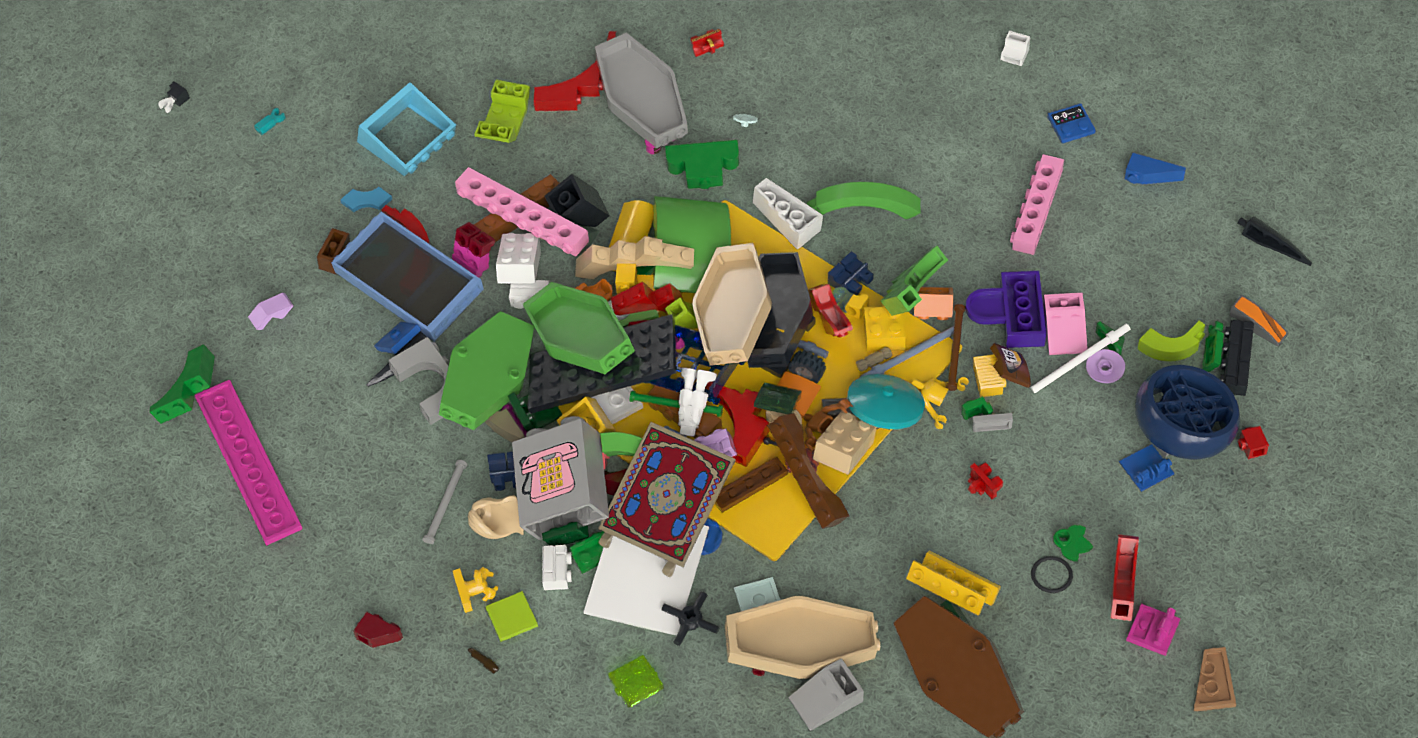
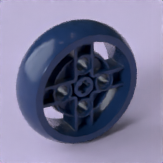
M1188 365L1167 366L1149 375L1137 391L1135 416L1140 429L1150 442L1170 455L1189 460L1210 458L1225 450L1237 435L1240 424V411L1235 396L1225 383L1203 369ZM1162 392L1163 396L1160 401L1155 403L1153 395ZM1219 421L1221 430L1213 432L1212 428L1215 422Z

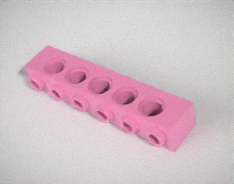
M1043 154L1041 161H1037L1035 166L1036 175H1032L1030 181L1032 187L1027 189L1025 195L1026 204L1022 203L1020 214L1022 216L1017 218L1015 224L1017 230L1012 232L1010 243H1013L1012 250L1031 255L1035 254L1063 171L1064 159Z

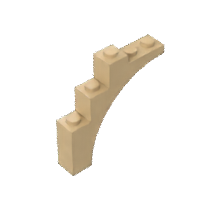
M644 236L636 244L618 240L610 248L592 244L576 259L575 277L595 279L601 274L617 270V263L691 269L694 267V249L662 243V239Z

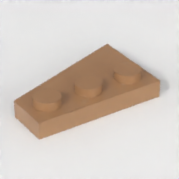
M1226 648L1204 649L1194 711L1236 707Z

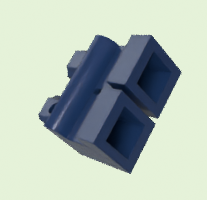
M852 251L828 272V284L844 295L848 293L858 295L862 290V285L859 282L863 281L865 284H870L874 279V274L868 270V263H862Z
M507 452L508 470L505 453L487 455L491 483L494 485L495 491H503L506 489L505 482L511 481L513 488L516 489L513 452Z

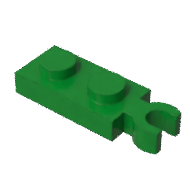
M1215 321V326L1209 325L1208 328L1210 334L1205 342L1202 368L1207 372L1219 367L1222 362L1221 354L1224 345V333L1222 332L1223 323Z

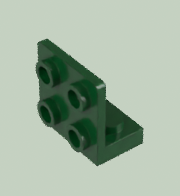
M515 392L508 395L527 432L532 429L543 428L562 416L558 406L531 414L528 410V395L519 398Z
M570 522L565 526L551 528L549 531L542 533V540L550 546L567 545L589 538L588 525L582 526L578 522Z

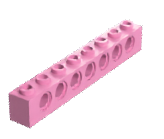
M469 167L455 181L457 193L462 198L471 200L475 205L486 208L490 213L501 216L505 221L516 224L520 229L531 232L535 237L546 240L550 245L561 248L567 254H572L576 257L589 242L586 229Z

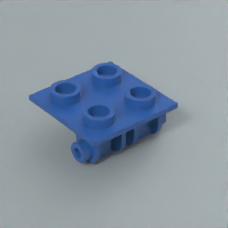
M1152 444L1119 461L1141 492L1174 475L1170 468L1172 465L1169 458H1162Z

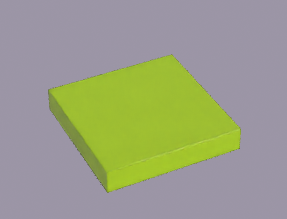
M523 591L485 606L500 642L538 627Z

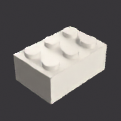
M532 233L502 234L496 262L498 283H535L541 255L540 237L537 238Z

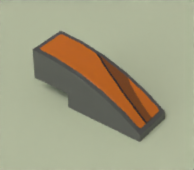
M1242 294L1231 307L1229 316L1242 322H1253V333L1277 347L1280 346L1289 334L1272 315Z

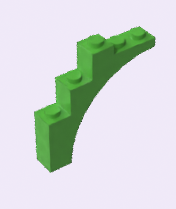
M934 246L910 268L904 270L891 281L893 285L886 290L888 294L880 301L892 316L909 312L922 300L918 291L948 261L939 247Z

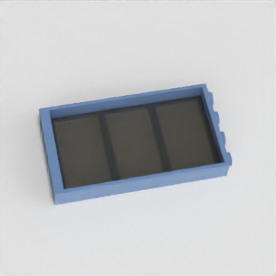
M383 212L375 216L371 223L365 229H362L358 236L348 243L346 248L332 262L335 273L405 322L418 324L421 332L432 341H435L484 289L480 278Z

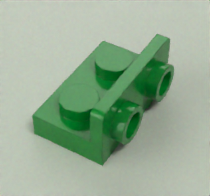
M596 532L590 538L578 541L570 547L572 558L582 574L598 566L604 548L599 544V540L605 532Z

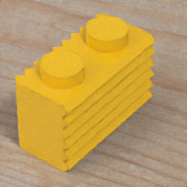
M994 354L973 357V370L980 397L1002 395L1003 388L1006 387V379L1001 378L993 366L997 361Z

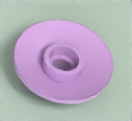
M1102 349L1087 359L1086 370L1095 381L1112 383L1123 376L1125 362L1117 352Z

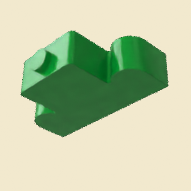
M738 140L665 146L668 171L674 175L686 171L688 189H708L710 187L723 186L722 168L733 170L739 166Z

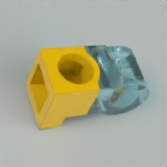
M837 287L832 292L840 309L858 319L864 314V308L869 306V296L862 293L859 297L850 293L845 287Z

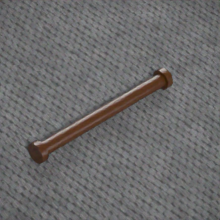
M962 304L954 306L956 315L948 383H946V388L949 391L957 390L958 386L956 384L963 313L966 311V306Z

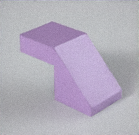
M280 293L258 303L248 318L257 330H262L272 317L284 318L292 309L293 304L285 293Z

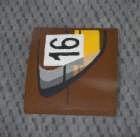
M994 343L990 350L997 358L993 366L1000 377L1029 388L1031 386L1030 373L1023 355Z

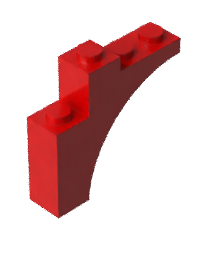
M718 381L708 382L705 387L708 397L723 406L734 425L733 443L737 455L732 458L736 459V463L747 467L763 443V439L769 433V422L765 418L758 416L764 407L763 396L756 391L748 389L741 394L738 390L727 388Z

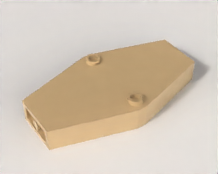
M753 243L717 247L693 298L692 306L704 352L710 365L748 361L771 310V297L760 259Z
M793 596L726 616L725 635L729 663L793 678H812L823 668L841 658L847 667L874 659L877 651H880V639L876 638L878 622L874 620L873 612L809 597Z

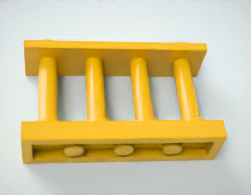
M930 550L926 553L922 564L915 560L912 562L906 577L907 580L976 615H980L984 603L990 606L994 604L1001 588L1000 585Z

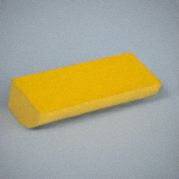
M640 200L624 203L608 248L612 247L618 240L636 244L644 236L648 237L654 219V205Z

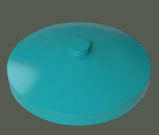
M872 374L860 377L852 382L847 393V399L853 405L849 409L856 417L867 424L884 429H903L916 424L922 418L925 408L923 395L915 386L901 378L890 375Z

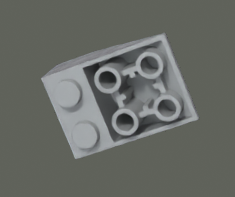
M841 658L823 668L788 698L811 731L862 703L864 691Z

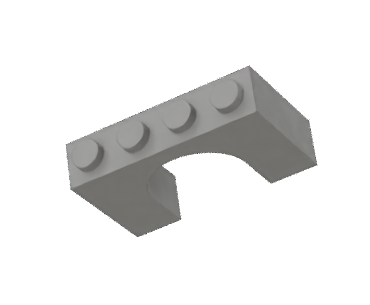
M427 337L389 359V366L399 382L419 371L431 370L443 377L445 385L449 361L445 356L440 355L437 344L434 341L431 342ZM444 385L436 394L419 403L420 411L430 425L443 418L439 415Z

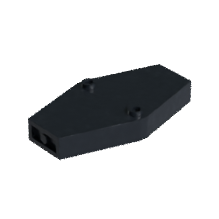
M798 252L760 254L759 259L772 306L747 362L749 368L787 367L813 317L812 304Z

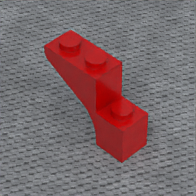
M641 282L611 297L613 311L617 316L649 310L662 311L668 315L665 308L677 299H683L682 293L671 283L653 291L644 282Z
M824 283L808 289L813 309L819 312L826 334L833 337L837 336V338L848 335V331L853 330L851 322L836 303L830 285Z

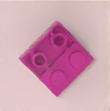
M1141 604L1126 641L1166 656L1181 618L1174 616L1176 610L1173 608H1168L1165 613Z

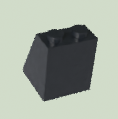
M574 174L569 175L545 195L552 212L576 225L597 227L610 216L598 191Z

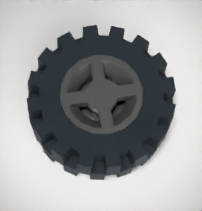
M800 350L793 356L788 369L791 371L790 373L802 376L817 384L825 372V362H822V359L817 357L818 355H813L810 351Z

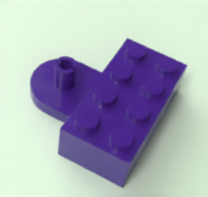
M1039 271L1001 272L1000 288L978 289L968 296L966 300V313L972 321L979 324H1004L1006 348L1045 346L1046 328Z

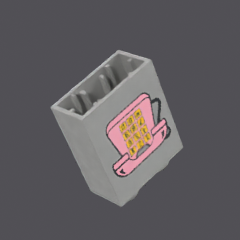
M567 417L561 421L560 426L548 430L543 428L532 429L527 432L525 438L512 442L519 525L522 529L536 539L542 540V533L549 531L551 528H559L570 522H578L585 526L609 518L600 433L581 417Z

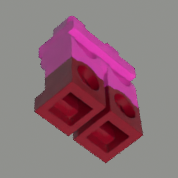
M468 222L456 229L452 259L480 278L483 271L489 268L490 248L494 246L495 239L485 232H481V229Z

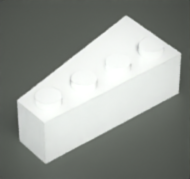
M767 178L754 187L753 204L797 250L821 231L823 215Z

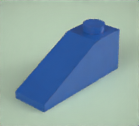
M1132 153L1126 168L1125 180L1133 184L1183 181L1186 167Z

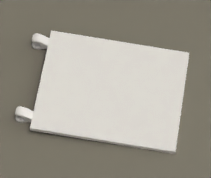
M703 526L684 568L676 565L672 577H667L662 573L665 564L668 562L667 560L613 536L609 548H603L584 614L677 635L680 629L678 617L661 611L664 603L680 610L686 607L709 526Z

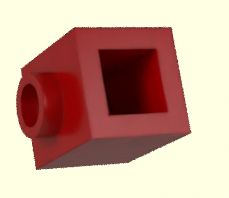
M1260 426L1247 427L1241 431L1238 445L1240 450H1244L1248 459L1267 454L1269 444Z

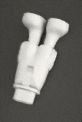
M682 368L681 375L684 377L685 387L680 390L678 425L681 426L679 434L694 437L696 428H699L698 425L708 398V394L704 392L708 382L716 380L717 374L704 370L697 371L695 369ZM697 379L696 390L692 391L694 380Z

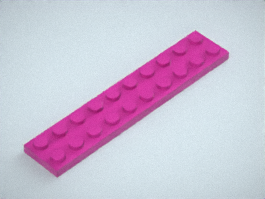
M227 380L195 394L197 403L266 546L302 530L303 528L231 381Z

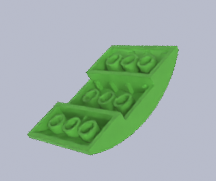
M654 196L653 228H655V238L662 239V243L694 249V267L691 269L653 266L654 288L657 290L671 283L680 292L696 293L716 248L731 246L727 203Z

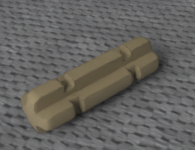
M885 347L880 352L877 351L865 357L864 360H858L856 366L858 370L864 371L868 369V366L872 367L884 361V359L892 357V352L890 348Z

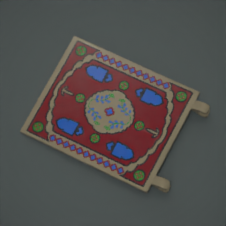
M651 422L608 508L609 518L603 519L598 528L605 532L600 538L599 544L604 548H609L613 536L667 560L668 562L665 564L662 573L667 577H672L676 565L684 568L736 459Z

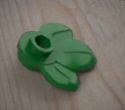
M1072 525L1068 529H1060L1054 534V544L1061 548L1062 555L1068 560L1078 561L1079 553H1086L1093 549V545L1083 537L1086 531L1084 526ZM1060 538H1066L1067 541H1061Z

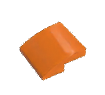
M785 371L767 402L784 411L785 409L789 410L791 406L800 413L803 419L821 386L802 376Z

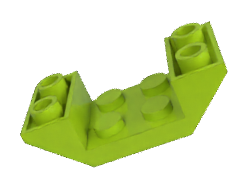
M495 80L491 91L492 104L485 121H479L474 134L475 137L507 143L516 141L527 112L530 86Z

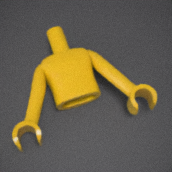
M961 377L956 383L958 385L957 389L964 391L966 387L961 385V383L968 385L969 380L966 377ZM931 378L924 384L914 379L912 385L921 390L920 392L925 400V408L935 420L934 426L937 429H942L943 424L938 421L946 423L947 418L943 415L938 416L929 402L937 406L941 405L949 391L946 388V383L948 382Z

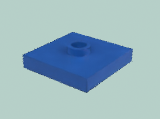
M400 321L374 347L381 352L396 354L421 331V328L418 324Z

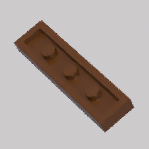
M775 457L723 487L715 505L723 513L787 476L788 470L779 458Z

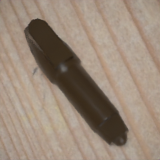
M468 649L471 656L482 663L485 669L493 674L499 670V667L493 660L487 658L476 649Z

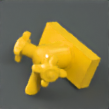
M482 567L474 571L473 580L465 582L460 568L452 570L465 613L473 611L470 597L481 593L485 594L482 599L483 601L495 597L498 587L490 588L486 581L487 577L494 576L493 572Z

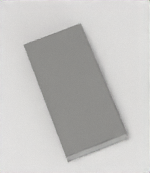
M1012 413L973 416V432L1011 429L1013 422Z

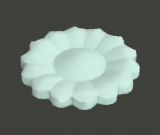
M736 114L733 116V120L740 122L743 127H748V123L758 122V118L752 115Z

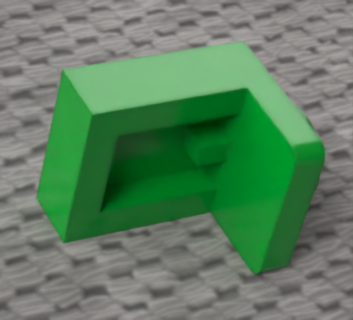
M982 396L965 402L962 405L961 415L964 420H967L981 413L983 415H992L993 413L991 404L986 402Z

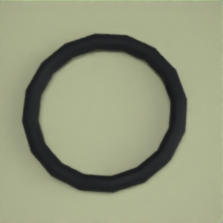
M1046 556L1039 559L1033 565L1031 579L1040 590L1048 593H1059L1071 584L1073 572L1069 563L1064 559L1056 556ZM1047 560L1061 562L1066 566L1069 573L1067 583L1058 589L1043 587L1035 577L1037 566Z

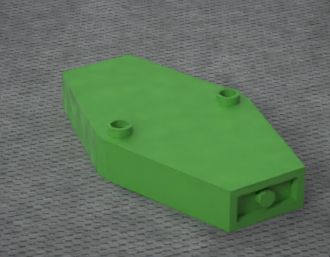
M551 282L523 303V307L548 354L554 359L606 374L635 351L608 301L602 296Z
M500 311L458 343L451 353L439 415L463 427L475 430L510 401L508 398L509 394L515 392L517 396L523 388L534 326Z

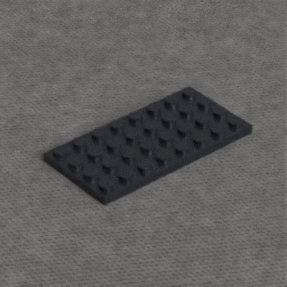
M673 314L624 327L635 351L606 374L554 359L548 354L547 350L530 354L529 412L532 414L579 401L585 397L597 396L676 374V337Z

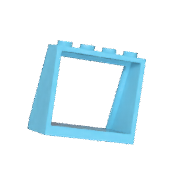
M408 83L359 125L357 142L405 176L407 173L412 174L421 161L423 163L426 162L430 157V153L433 151L437 152L443 146V142L446 139L449 141L456 134V124L412 83ZM409 107L443 132L405 164L374 135L404 109Z

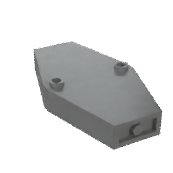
M628 33L595 46L596 60L608 108L614 115L655 148L665 146L669 142L688 134L685 112L676 78L671 67Z

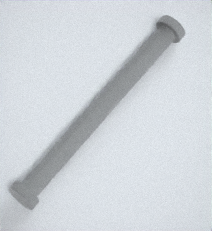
M457 460L455 463L456 468L427 535H424L422 539L425 543L434 544L435 534L463 469H466L468 465L463 460Z

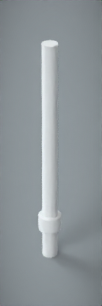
M1126 323L1119 329L1110 331L1106 334L1105 338L1031 386V390L1035 394L1108 344L1115 343L1119 340L1120 336L1131 330L1129 325Z

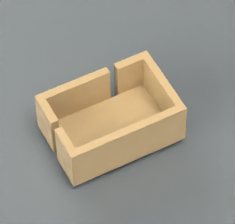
M841 411L826 429V432L816 441L813 460L849 475L873 444L877 427L867 424L862 420L859 421L857 420L858 417Z

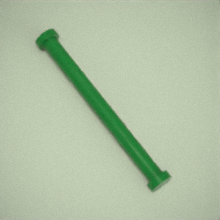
M631 390L630 402L640 401L680 408L679 400L639 394ZM706 405L703 412L717 414V417H722L723 406Z

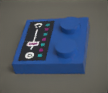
M1081 103L1048 113L1047 117L1061 143L1095 134L1096 129Z

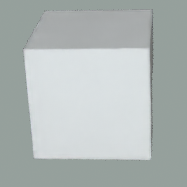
M1009 31L1005 38V47L1001 53V60L1022 66L1029 51L1030 36Z

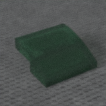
M764 383L759 390L753 407L787 415L793 414L796 410L797 402L801 399L802 391Z

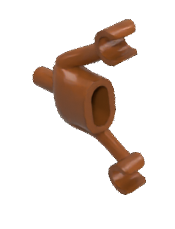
M847 398L841 399L837 404L823 407L814 415L805 414L804 420L807 421L805 428L807 439L805 444L812 452L815 451L813 447L817 441L812 431L821 434L826 432V429L834 421L832 416L827 415L830 411L841 409L843 413L847 414L846 409L850 406L853 407Z

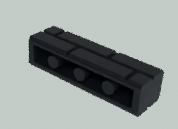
M1231 320L1230 326L1225 328L1224 338H1228V342H1224L1223 354H1226V358H1222L1221 370H1224V374H1220V380L1226 384L1234 395L1246 396L1254 330L1253 322Z

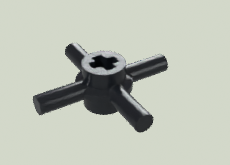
M700 592L693 606H686L682 610L666 603L663 604L661 611L678 617L681 626L673 641L674 644L680 646L687 632L698 627L715 634L718 633L720 626L703 620L702 613L700 612L708 596L705 592Z

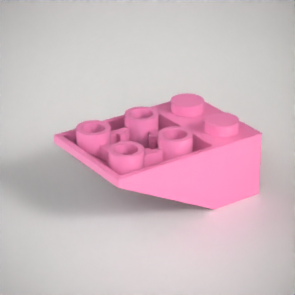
M1083 294L1044 295L1043 310L1049 355L1078 354L1087 350Z

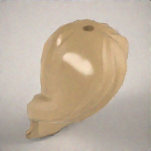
M509 495L502 499L482 498L473 503L471 510L468 512L469 526L474 532L485 538L499 539L513 533L524 534V529L519 525L518 502L515 495Z

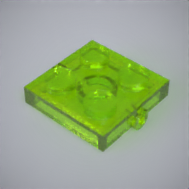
M644 655L608 673V677L615 687V693L617 696H621L628 708L664 689L663 683L657 676V672H655L654 667H651Z

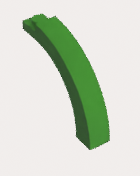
M850 182L833 185L817 191L816 198L807 202L808 206L822 215L836 209L852 206L881 208L891 211L904 219L912 218L921 213L920 198L902 188L876 182Z
M620 432L601 433L602 452L607 456H634L643 438Z

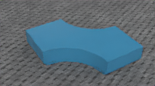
M380 187L368 192L352 189L340 201L352 212L365 207L376 208L380 211L392 200V196Z

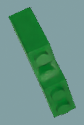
M204 344L188 351L184 369L175 384L160 400L150 406L149 412L160 424L191 411L194 395L211 387L215 356Z

